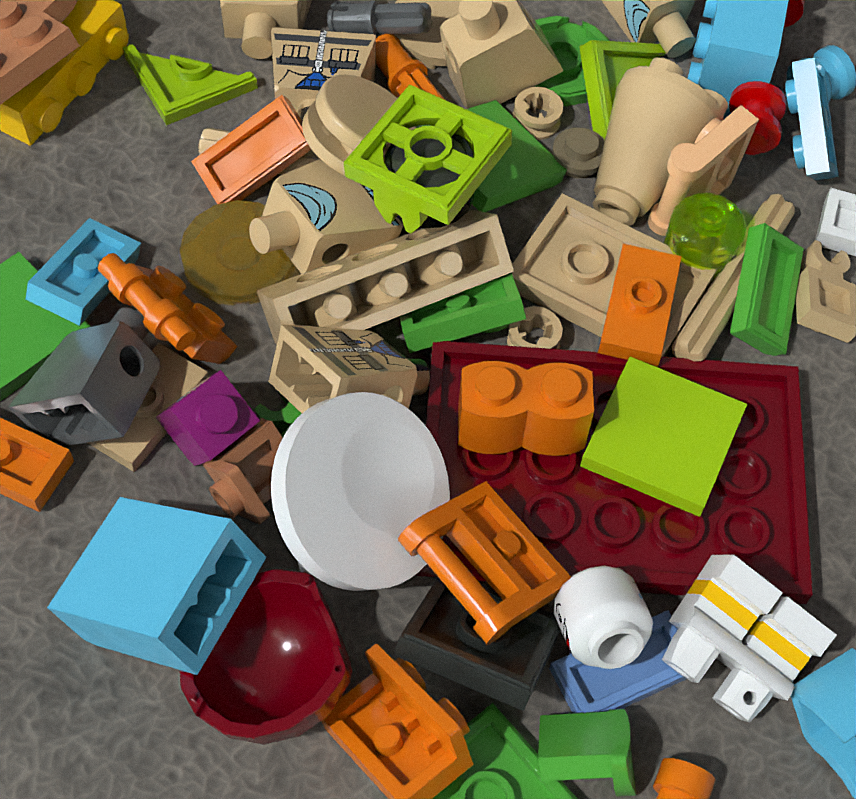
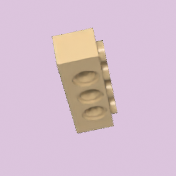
M470 210L457 222L441 228L419 229L411 234H406L257 290V294L273 339L277 345L281 325L365 330L514 272L497 214Z

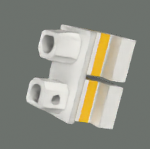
M711 555L669 620L678 630L672 637L662 660L689 681L699 683L717 658L732 671L715 693L713 699L734 717L750 722L767 705L772 697L783 700L789 699L794 689V684L792 683L812 655L821 657L836 637V634L789 597H781L782 592L735 555Z

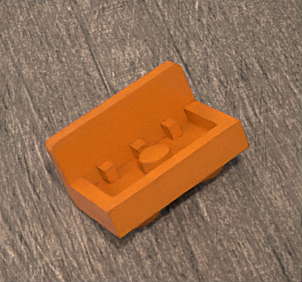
M376 643L365 651L373 673L341 697L329 716L322 720L325 730L388 799H433L474 765L464 738L470 731L469 726L459 710L447 698L443 697L438 702H435L424 691L426 690V684L410 662L401 658H397L394 661Z

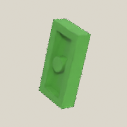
M509 273L401 315L399 318L409 353L422 349L432 350L433 342H452L453 340L480 332H497L506 328L511 323L526 319V315L512 273Z

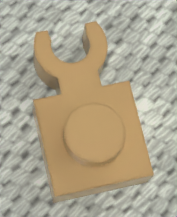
M817 240L803 252L802 272L799 275L796 291L797 324L849 343L856 336V284L844 280L843 277L850 268V258L847 252L840 250L831 261H828L822 254L821 242Z

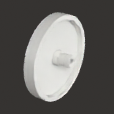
M356 392L333 397L319 402L303 412L291 424L283 436L274 459L271 477V498L276 523L290 552L309 573L331 586L351 591L389 588L401 584L416 575L427 563L419 554L411 556L399 543L398 537L414 520L450 501L449 481L445 462L428 428L411 410L389 397L368 392Z

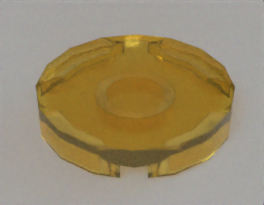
M240 200L217 204L197 215L184 231L180 246L181 260L186 280L199 295L223 305L234 306L233 302L242 303L249 301L250 305L260 302L257 290L287 280L293 276L296 266L282 249L261 254L252 244L249 233L250 223L254 218L262 217L265 205L259 202Z

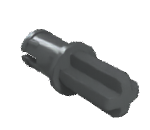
M371 0L370 2L357 3L339 1L333 2L330 5L332 10H328L327 23L330 31L375 34L376 38L385 33H427L432 27V10L427 3H389L387 0Z

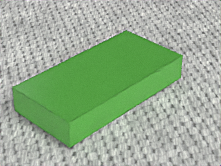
M766 223L750 227L748 230L730 334L764 354L778 356L786 354L804 248Z

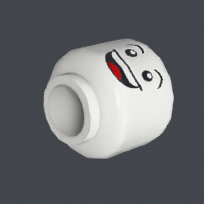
M609 566L587 568L574 574L567 580L555 597L554 615L573 657L585 665L606 669L623 667L640 655L651 637L653 620L633 578L620 568Z

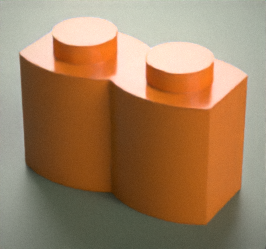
M501 361L478 362L462 368L458 405L459 446L483 454L506 453L523 447L534 453L552 456L572 454L585 448L594 414L592 371L568 363H547L526 370L518 365Z

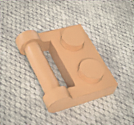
M742 105L723 121L718 118L711 120L702 129L694 144L681 143L673 148L667 163L669 177L661 200L651 208L648 216L649 228L654 233L666 236L669 224L679 215L667 236L674 235L732 184L759 120Z

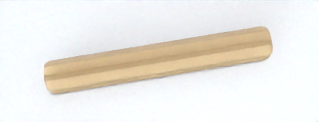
M781 194L770 195L768 200L763 202L745 233L742 234L672 344V354L674 357L688 358L692 361H702L707 357L734 313L749 228L766 223L782 234L795 214L793 203L785 201Z

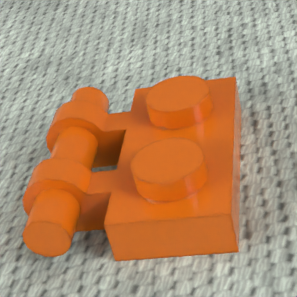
M116 253L106 255L98 264V271L109 281V291L121 303L134 306L144 316V326L157 339L169 341L178 351L183 350L191 359L221 364L227 360L238 347L221 331L225 326L224 321L208 307L200 303L194 304L183 293L186 289V284L165 267L157 265L152 270L134 263L126 264Z

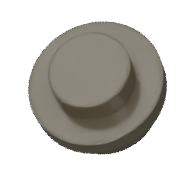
M569 128L556 136L552 155L561 166L567 169L565 175L572 178H587L598 172L605 140L598 133L590 129Z

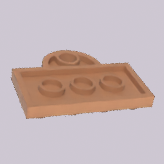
M0 0V105L80 46L69 27L62 24L72 12L77 0Z

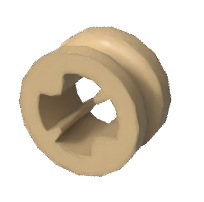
M535 86L526 88L515 98L512 116L537 140L546 139L554 135L560 127L563 102L560 96L545 87ZM532 109L533 113H536V109H542L547 112V116L543 117V114L539 113L538 118L528 114V111Z
M544 307L524 308L526 319L509 324L508 346L560 348L562 324L552 311ZM532 327L544 330L543 337L538 340L537 344L525 341L526 334L531 332Z

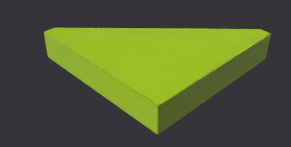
M590 40L579 46L592 129L604 140L616 88L621 78L628 69L638 66H649L654 58H660L666 53L661 44Z
M133 44L123 47L127 62L166 126L258 89L257 79L251 72L234 75L213 70L210 63L172 54L169 59L138 52Z

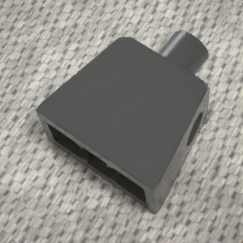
M120 308L109 323L72 331L61 341L8 408L37 435L61 446L124 437L161 367L159 358L143 342L149 332L143 324L144 316L133 309Z

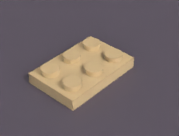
M562 193L512 263L514 272L511 273L520 296L602 337L622 245L628 244L682 256L661 356L667 357L672 349V344L711 285L717 270Z

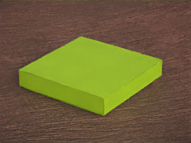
M630 356L583 454L580 466L700 517L747 404Z

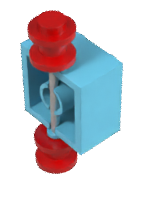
M706 0L702 17L712 18L711 24L700 22L693 49V57L702 58L701 63L691 61L687 79L698 84L703 89H709L721 94L727 100L728 108L723 116L724 119L740 105L759 119L744 154L757 155L774 149L780 142L782 127L779 120L785 114L787 99L778 87L769 83L778 59L783 28L795 24L802 17L804 0Z

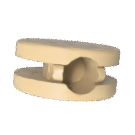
M354 75L333 76L324 82L315 101L310 105L303 118L302 129L304 137L312 151L325 164L345 176L343 162L397 98L385 88L365 78ZM414 126V127H412V128H409V129H410V130H414V129H416V126ZM389 142L387 143V145H386V147H385V149H384V151H383V161H384V163H385L384 156H385V154H386V152H387V150H388V148H389V146H390V144H391V143H389Z

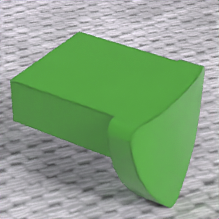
M609 709L607 712L540 715L538 761L541 781L613 778L616 797L636 796L631 755L630 725L625 709Z

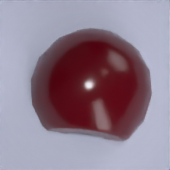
M273 569L258 573L255 576L198 675L180 670V686L197 717L228 738L264 745L299 737L329 716L351 681L352 668L338 626L314 577L304 572Z

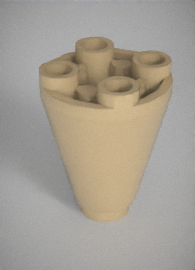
M657 57L652 60L649 66H638L628 69L616 88L594 187L596 195L593 202L594 209L627 226L633 225L636 218L642 217L662 196L669 177L667 163L673 148L681 143L694 144L702 129L714 118L723 121V116L728 108L727 100L721 94L709 89H703L698 84L683 77L682 69L673 61Z

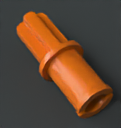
M385 33L376 38V65L388 79V89L395 97H399L410 84L444 99L428 79V69L423 62L412 59L401 45L397 36Z

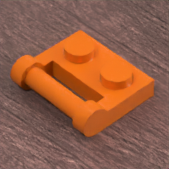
M486 481L420 516L409 524L398 537L399 543L411 556L419 554L477 623L473 629L487 645L500 638L513 625L553 600L562 585L571 578L568 572ZM445 534L503 601L497 603L440 537Z

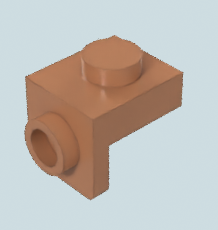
M261 418L256 425L212 460L203 464L215 482L209 487L212 497L221 509L232 518L240 515L261 524L270 517L263 504L271 499L272 469L278 447L283 439L270 420Z

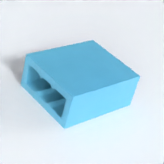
M119 497L47 608L83 640L96 646L198 675L267 557L230 518Z

